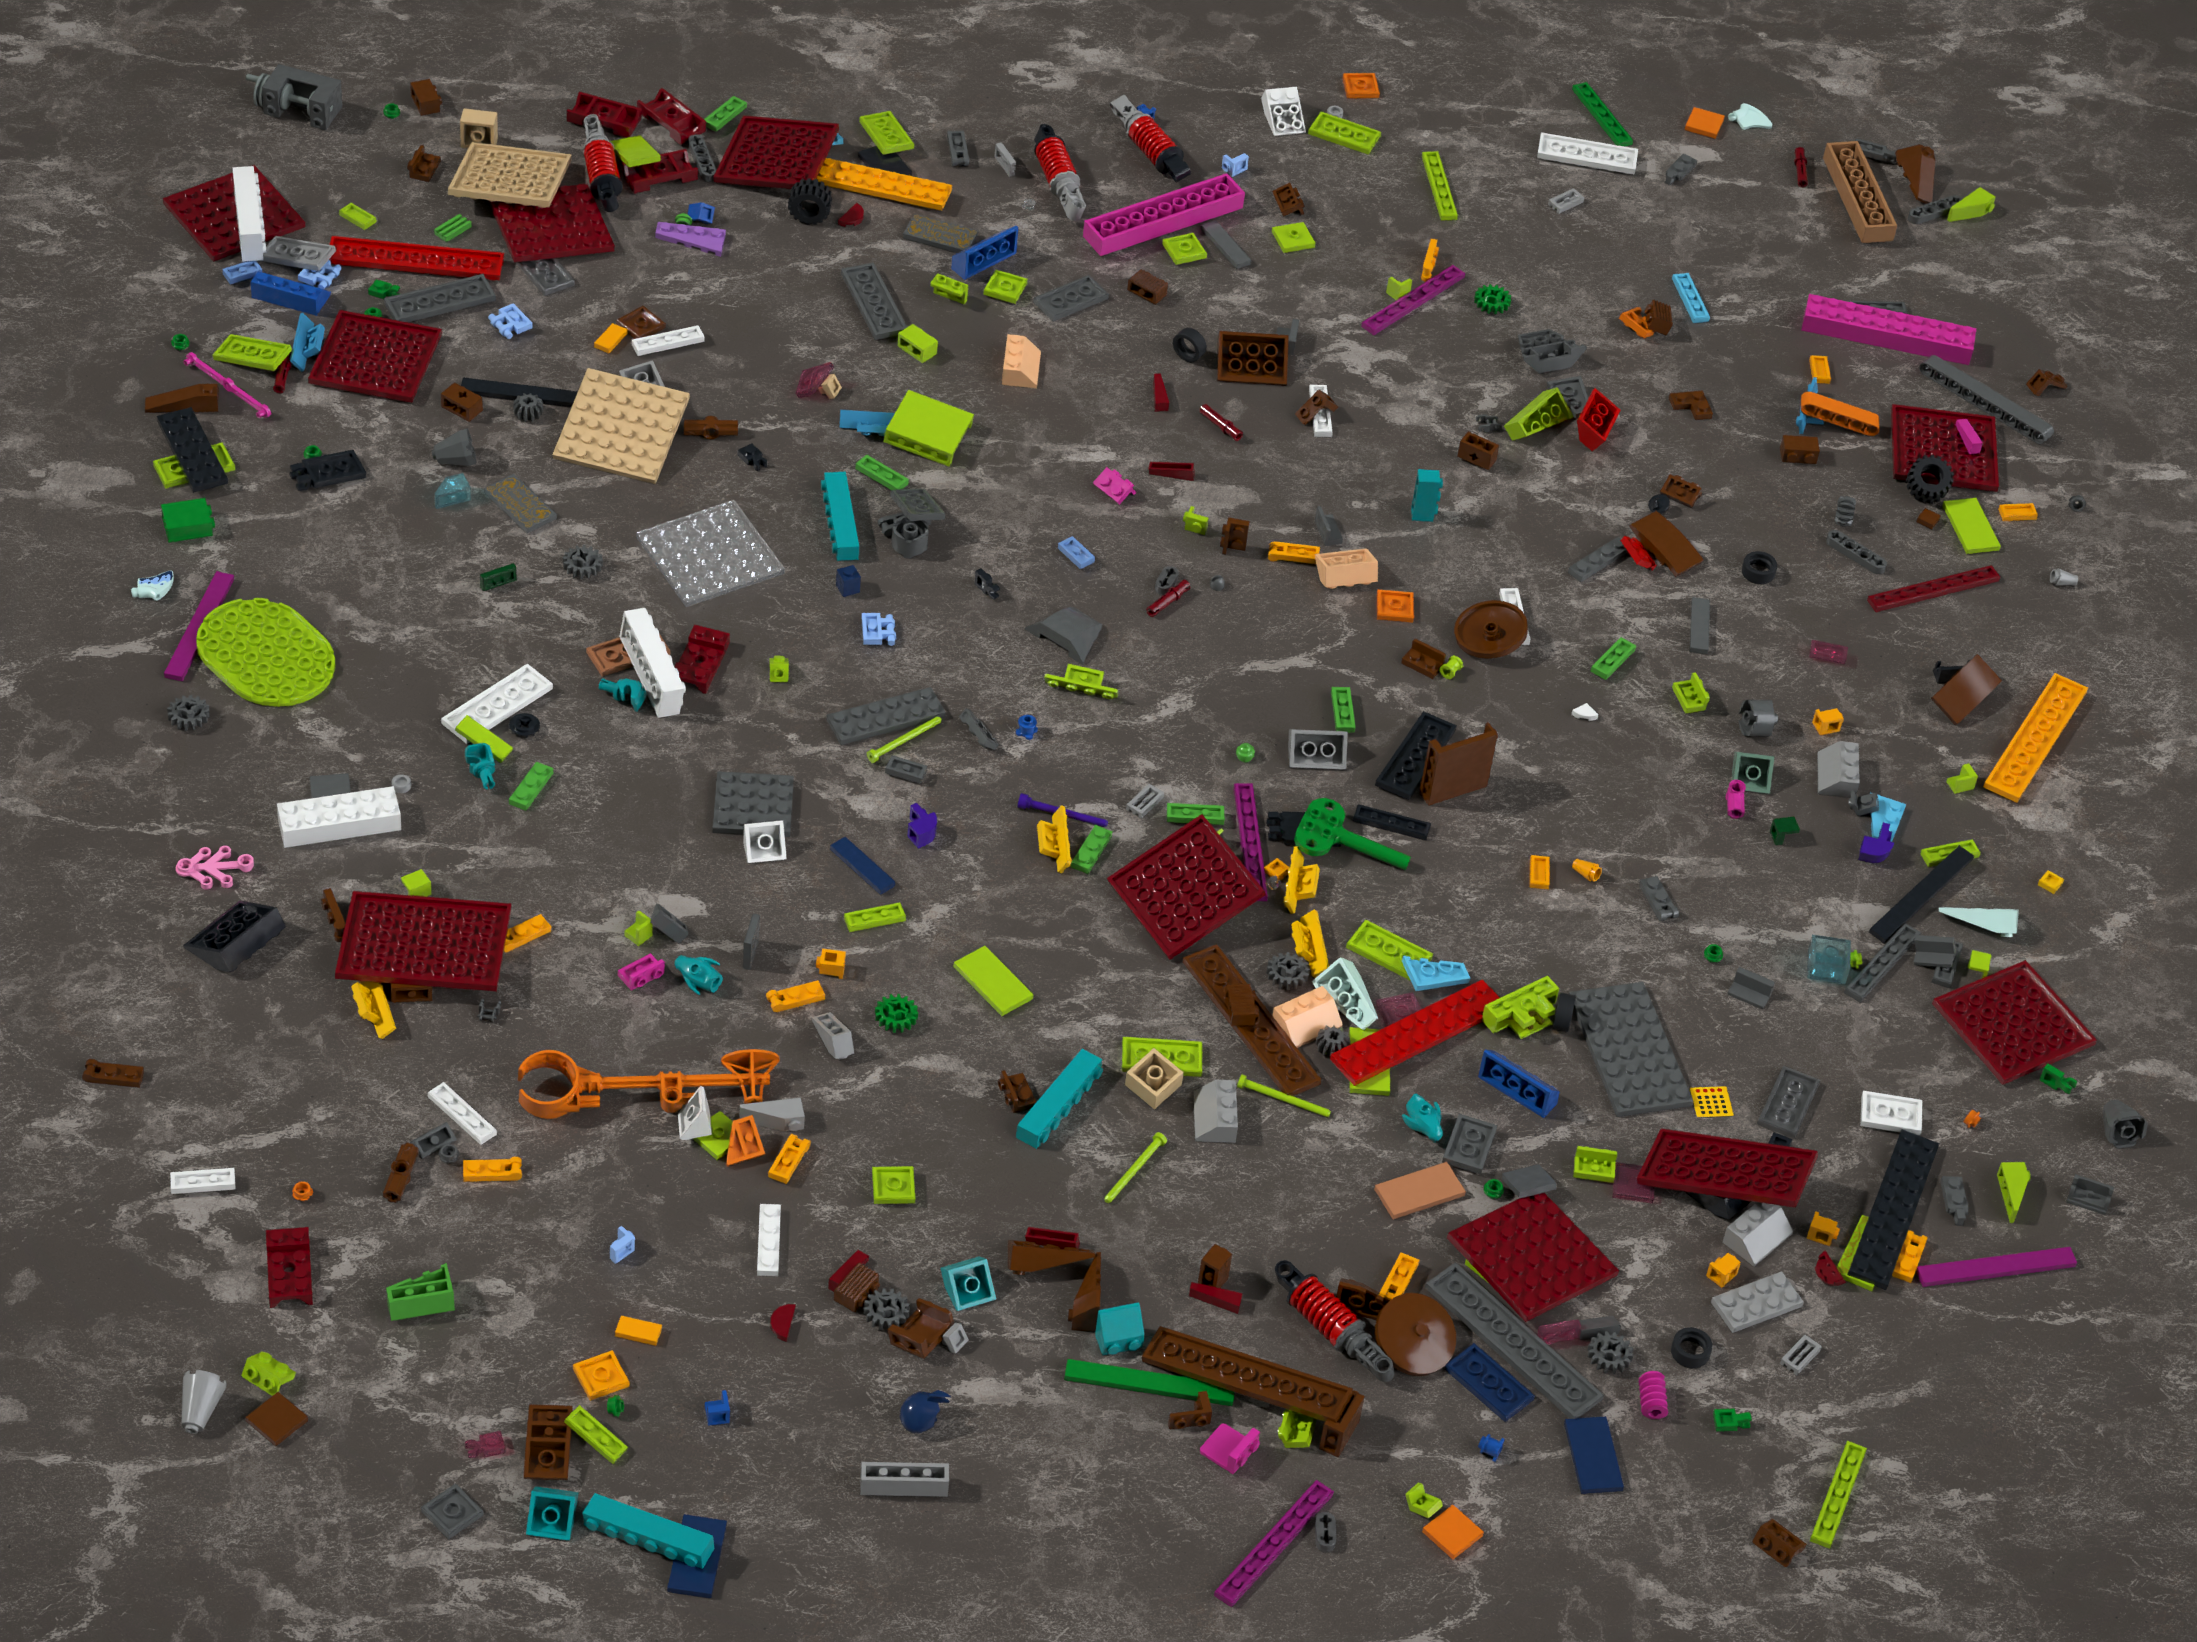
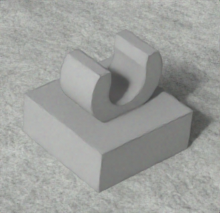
M954 1323L943 1335L941 1342L943 1345H947L950 1353H957L969 1340L962 1324Z

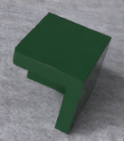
M1794 816L1773 819L1770 828V834L1775 845H1783L1785 834L1799 833L1800 831Z

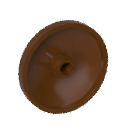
M1491 600L1477 603L1463 611L1456 620L1454 633L1458 646L1464 652L1477 658L1492 659L1506 656L1517 650L1527 637L1528 624L1525 614L1517 606L1505 601Z
M1405 1293L1391 1299L1378 1314L1375 1324L1377 1345L1392 1360L1393 1367L1412 1376H1426L1440 1370L1451 1359L1456 1347L1455 1326L1448 1312L1436 1300L1419 1293Z

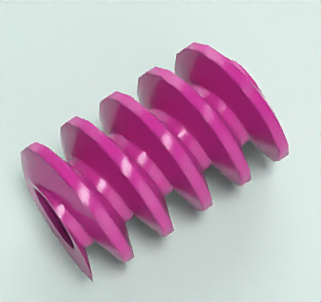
M1658 1371L1646 1372L1639 1377L1638 1381L1641 1412L1649 1419H1661L1668 1415L1665 1376Z

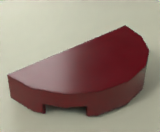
M858 203L852 206L838 220V225L846 227V225L854 224L856 226L860 224L864 219V209Z
M1825 1250L1819 1255V1260L1815 1266L1818 1278L1829 1286H1839L1846 1283Z
M796 1304L780 1306L771 1315L770 1329L782 1341L787 1342Z

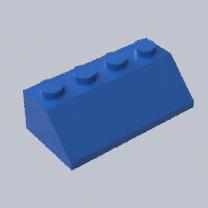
M1013 226L1002 230L952 256L951 269L966 280L1016 254L1019 227Z
M259 271L251 281L252 298L315 316L318 315L331 295L330 291Z
M1486 1049L1483 1052L1478 1075L1480 1079L1542 1118L1557 1105L1560 1091L1555 1087L1545 1083L1537 1076L1529 1073L1494 1050Z

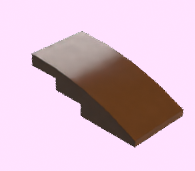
M1657 511L1629 525L1649 555L1653 553L1662 566L1666 564L1675 577L1704 561L1688 539Z
M1976 654L1931 699L1951 722L1957 725L2002 680Z
M529 1404L524 1479L568 1480L571 1428L564 1421L573 1412V1406Z

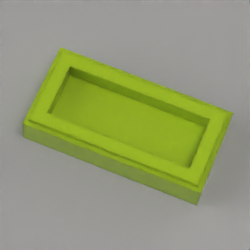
M349 203L339 210L341 217L363 230L377 222L375 216L353 203Z

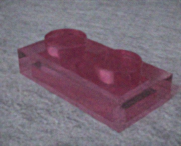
M1812 640L1809 657L1845 664L1848 647Z
M1579 1319L1542 1325L1539 1326L1537 1336L1546 1344L1565 1340L1571 1341L1578 1338L1581 1324Z

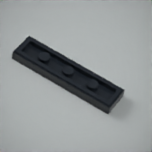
M1360 804L1357 805L1353 817V822L1425 841L1431 828V823Z

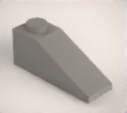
M831 1012L812 1017V1022L828 1052L835 1059H844L848 1055L854 1054L851 1031Z
M801 1098L740 1104V1119L753 1115L756 1125L783 1132L804 1129L805 1115Z

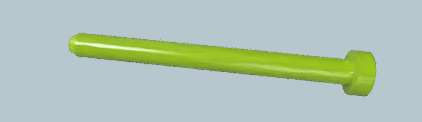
M935 717L881 748L869 750L867 758L871 763L877 762L880 756L940 724L942 719Z
M1242 1074L1240 1076L1237 1088L1242 1089L1246 1087L1325 1117L1330 1116L1331 1111L1329 1109L1246 1079V1075Z
M1157 1132L1153 1136V1142L1105 1196L1104 1200L1106 1203L1112 1202L1157 1148L1167 1143V1138L1162 1133Z

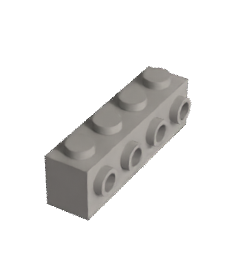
M861 1462L860 1495L948 1497L949 1464Z

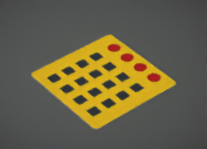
M1726 1086L1690 1088L1697 1117L1734 1115Z

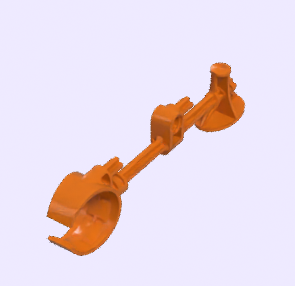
M747 1049L728 1053L721 1058V1064L732 1074L683 1075L681 1071H677V1073L669 1071L665 1074L663 1071H660L656 1076L602 1077L600 1073L577 1066L573 1059L563 1052L543 1050L530 1055L522 1062L518 1069V1081L521 1082L522 1078L529 1071L546 1067L563 1073L570 1080L573 1088L564 1097L549 1102L535 1100L528 1096L523 1089H520L519 1103L527 1112L536 1117L553 1119L561 1117L568 1112H579L580 1108L600 1107L599 1095L579 1096V1094H582V1091H587L588 1094H591V1091L600 1093L603 1089L658 1088L660 1090L661 1108L667 1113H675L682 1109V1106L694 1094L682 1093V1088L700 1086H739L742 1089L745 1104L763 1102L764 1085H770L769 1073L779 1063L780 1057L778 1054L767 1050ZM769 1068L765 1073H755L758 1070ZM735 1070L746 1071L748 1073L739 1074ZM744 1085L750 1086L749 1097H747ZM755 1085H760L759 1096L755 1095ZM668 1098H674L675 1100L670 1101Z

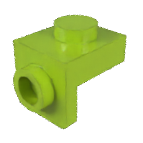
M1191 506L1183 517V522H1185L1184 530L1205 535L1209 518L1194 514L1195 507Z
M784 656L769 658L770 682H788V658Z
M1418 1482L1406 1493L1409 1510L1426 1518H1430L1443 1506L1441 1499L1425 1493L1422 1483Z

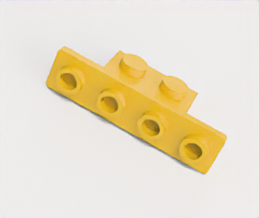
M1061 805L1052 816L1053 824L1040 820L1037 824L1040 853L1055 858L1057 871L1062 874L1070 866L1072 859L1070 857L1065 806Z
M1298 846L1294 847L1293 854H1291V867L1288 869L1289 878L1288 882H1286V896L1283 898L1284 906L1288 908L1290 914H1295L1297 900L1314 898L1316 896L1320 872L1318 864L1303 866L1304 857Z
M1314 909L1302 916L1300 922L1297 920L1291 926L1293 930L1292 937L1296 945L1295 951L1299 957H1303L1309 962L1311 975L1316 978L1329 967L1318 912Z
M359 981L353 984L351 987L354 993L353 999L359 1008L358 1014L362 1019H367L374 1024L378 1038H385L396 1029V1025L381 982Z

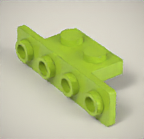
M1068 664L1065 677L1045 674L1044 676L1045 683L1051 687L1062 686L1066 687L1069 691L1080 690L1088 695L1099 694L1106 699L1118 697L1117 689L1102 686L1104 671Z

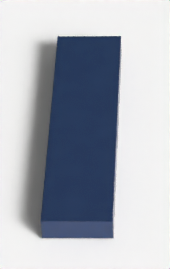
M846 837L830 845V850L878 894L882 895L895 887V881Z

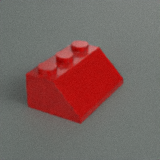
M1596 388L1592 390L1577 420L1579 441L1592 452L1606 441L1621 411Z

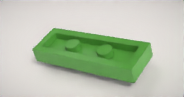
M735 96L731 97L704 119L706 120V127L717 132L745 110L747 102Z
M865 455L855 464L856 470L890 490L903 489L908 485V478L869 455Z
M1620 637L1591 667V672L1607 680L1635 651L1636 645Z
M1332 687L1331 698L1336 731L1355 733L1356 727L1350 687Z
M536 762L509 798V805L526 811L553 775V768Z
M1167 803V822L1189 823L1203 814L1210 824L1224 825V806Z
M1095 825L1072 860L1071 868L1089 874L1112 838L1113 831Z

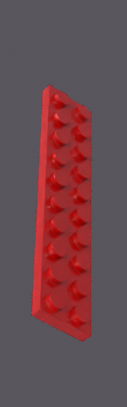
M332 236L329 244L336 248V252L329 259L331 264L455 277H472L484 274L488 280L499 281L504 263V253L339 236Z
M1482 979L1332 1053L1330 1060L1356 1086L1483 1022L1485 1005L1500 997Z

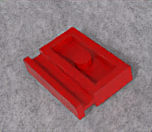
M1624 536L1620 540L1637 565L1647 569L1650 568L1652 571L1655 569L1656 563L1641 542L1634 537L1630 538L1628 536Z

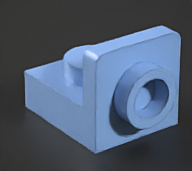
M1244 153L1231 159L1228 155H1224L1222 169L1232 177L1248 169L1249 156Z
M622 1226L618 1228V1239L610 1246V1259L615 1264L635 1251V1237L633 1233Z

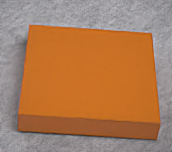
M1343 73L1342 79L1347 98H1379L1380 93L1375 73Z
M1694 107L1686 123L1685 130L1716 139L1725 116Z
M1377 590V620L1413 623L1414 593Z
M1454 1505L1447 1508L1424 1526L1422 1530L1430 1540L1453 1560L1483 1537L1484 1534L1476 1524Z

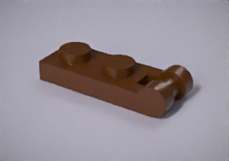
M331 888L323 890L324 898L321 899L322 908L327 910L328 922L334 926L335 941L342 942L345 921Z
M88 1059L82 1079L89 1083L140 1088L144 1067L103 1063L95 1059Z

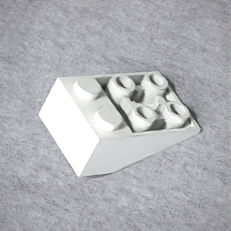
M1297 87L1265 90L1261 99L1264 114L1273 135L1306 133Z

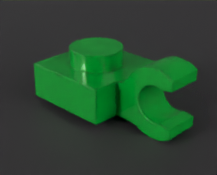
M376 279L368 289V294L384 299L386 296L399 295L400 293L397 292L400 287Z
M2050 1064L2044 1067L2040 1077L2041 1082L2055 1090L2061 1088L2067 1094H2070L2072 1087L2075 1088L2077 1085V1081L2074 1078H2064L2065 1073Z
M1714 1409L1713 1417L1716 1432L1737 1431L1738 1426L1743 1429L1751 1427L1750 1421H1752V1417L1749 1412L1736 1414L1735 1409Z

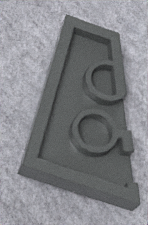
M1581 376L1548 381L1547 387L1549 389L1558 387L1573 416L1578 419L1588 400Z

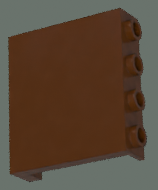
M1489 722L1486 723L1483 734L1441 747L1436 739L1429 741L1419 792L1428 806L1487 787L1496 741L1498 739L1497 731L1492 728Z

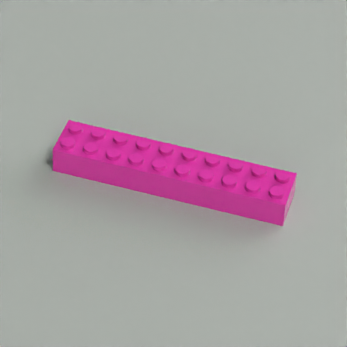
M1226 173L1085 220L1083 237L1100 256L1242 209L1245 192Z
M1809 294L1801 331L1926 357L1936 355L1946 361L1969 365L1974 349L1977 328Z

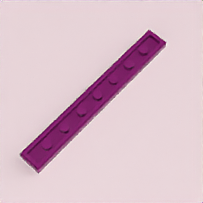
M1454 265L1448 267L1363 321L1361 327L1372 335L1377 334L1465 278V273Z
M216 571L164 672V678L183 682L198 652V628L203 623V619L213 609L222 605L234 581V575Z
M1234 783L1233 789L1243 865L1266 893L1258 901H1267L1268 894L1253 783Z
M2071 1247L1917 1266L1916 1272L1922 1287L2072 1268L2076 1267L2077 1261Z
M1316 1480L1215 1590L1214 1596L1232 1608L1330 1500L1334 1491Z

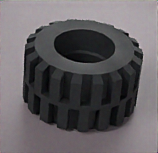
M807 178V180L797 181L790 192L788 201L789 213L794 215L793 218L795 220L798 219L800 223L805 222L807 225H810V223H813V225L817 224V222L821 223L824 219L828 218L833 200L832 192L829 191L828 186H824V182H818L817 179L811 180V178ZM805 200H811V201H814L815 203H809V202H807V201H805Z
M1925 455L1922 459L1918 458L1913 463L1907 474L1906 483H1908L1907 489H1911V496L1915 495L1916 500L1922 499L1923 503H1926V501L1933 503L1934 500L1938 502L1948 493L1954 480V473L1950 472L1952 469L1951 465L1947 466L1948 462L1946 460L1942 461V457L1934 458V455H1930L1928 458ZM1921 474H1933L1938 479L1939 484L1929 485L1925 483Z

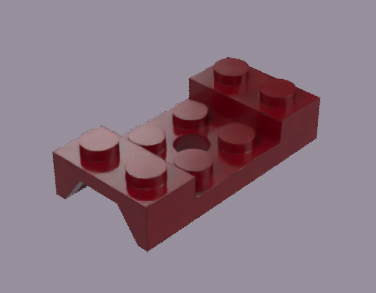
M663 88L659 90L654 100L646 104L640 100L637 101V107L642 108V116L647 120L650 118L656 120L670 131V137L680 145L687 142L691 135H700L706 132V120Z
M579 91L576 105L572 110L567 109V122L583 125L586 116L596 114L602 126L614 129L613 134L628 138L642 119V108Z
M686 149L660 154L661 161L634 167H628L622 162V173L634 194L649 191L652 184L680 179L682 183L698 180V168L691 166Z
M694 624L679 663L676 662L674 668L678 669L680 680L695 684L703 694H706L730 644V633Z
M309 1227L266 1230L270 1308H274L282 1300L301 1299L306 1304L313 1305ZM288 1267L295 1269L293 1272L284 1271Z

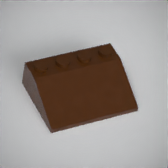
M1219 331L1217 341V381L1287 385L1289 335Z

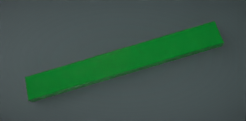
M1067 1359L1064 1377L1066 1381L1197 1401L1198 1392L1207 1391L1210 1403L1233 1406L1235 1393L1193 1378Z

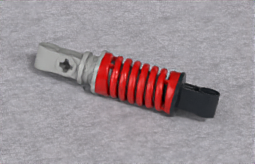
M1125 95L1109 103L1113 113L1124 123V127L1127 129V137L1146 155L1158 172L1162 174L1169 173L1176 183L1191 175L1189 166L1183 161V151L1175 145L1149 114H1143L1141 111H1138Z
M590 114L584 119L587 139L583 147V156L586 161L590 181V191L593 197L601 200L606 212H613L619 207L617 196L620 195L623 188L618 172L615 148L613 143L605 136L598 116Z
M1041 124L1034 138L1036 143L1034 153L1049 183L1051 193L1056 195L1061 201L1066 216L1072 221H1079L1086 208V203L1080 193V178L1068 155L1064 140L1060 136L1055 135L1054 129L1051 126Z

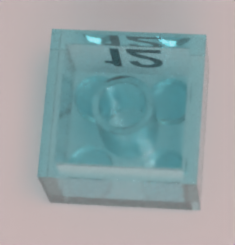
M1812 934L1808 948L1807 979L1846 984L1850 971L1851 940Z

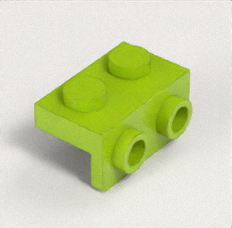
M937 274L931 281L930 286L934 287L933 293L961 304L967 302V284L941 274Z
M1696 672L1692 673L1690 680L1673 683L1672 689L1685 714L1706 710L1707 703L1710 701L1709 693L1705 691L1703 682L1699 679Z
M1578 1146L1574 1157L1573 1177L1614 1183L1617 1151Z
M262 1351L247 1358L241 1376L273 1396L279 1392L281 1385L294 1380L296 1372L290 1369L288 1365L272 1358L269 1353Z
M1288 1409L1284 1410L1283 1421L1278 1428V1437L1282 1440L1285 1448L1309 1447L1317 1419Z

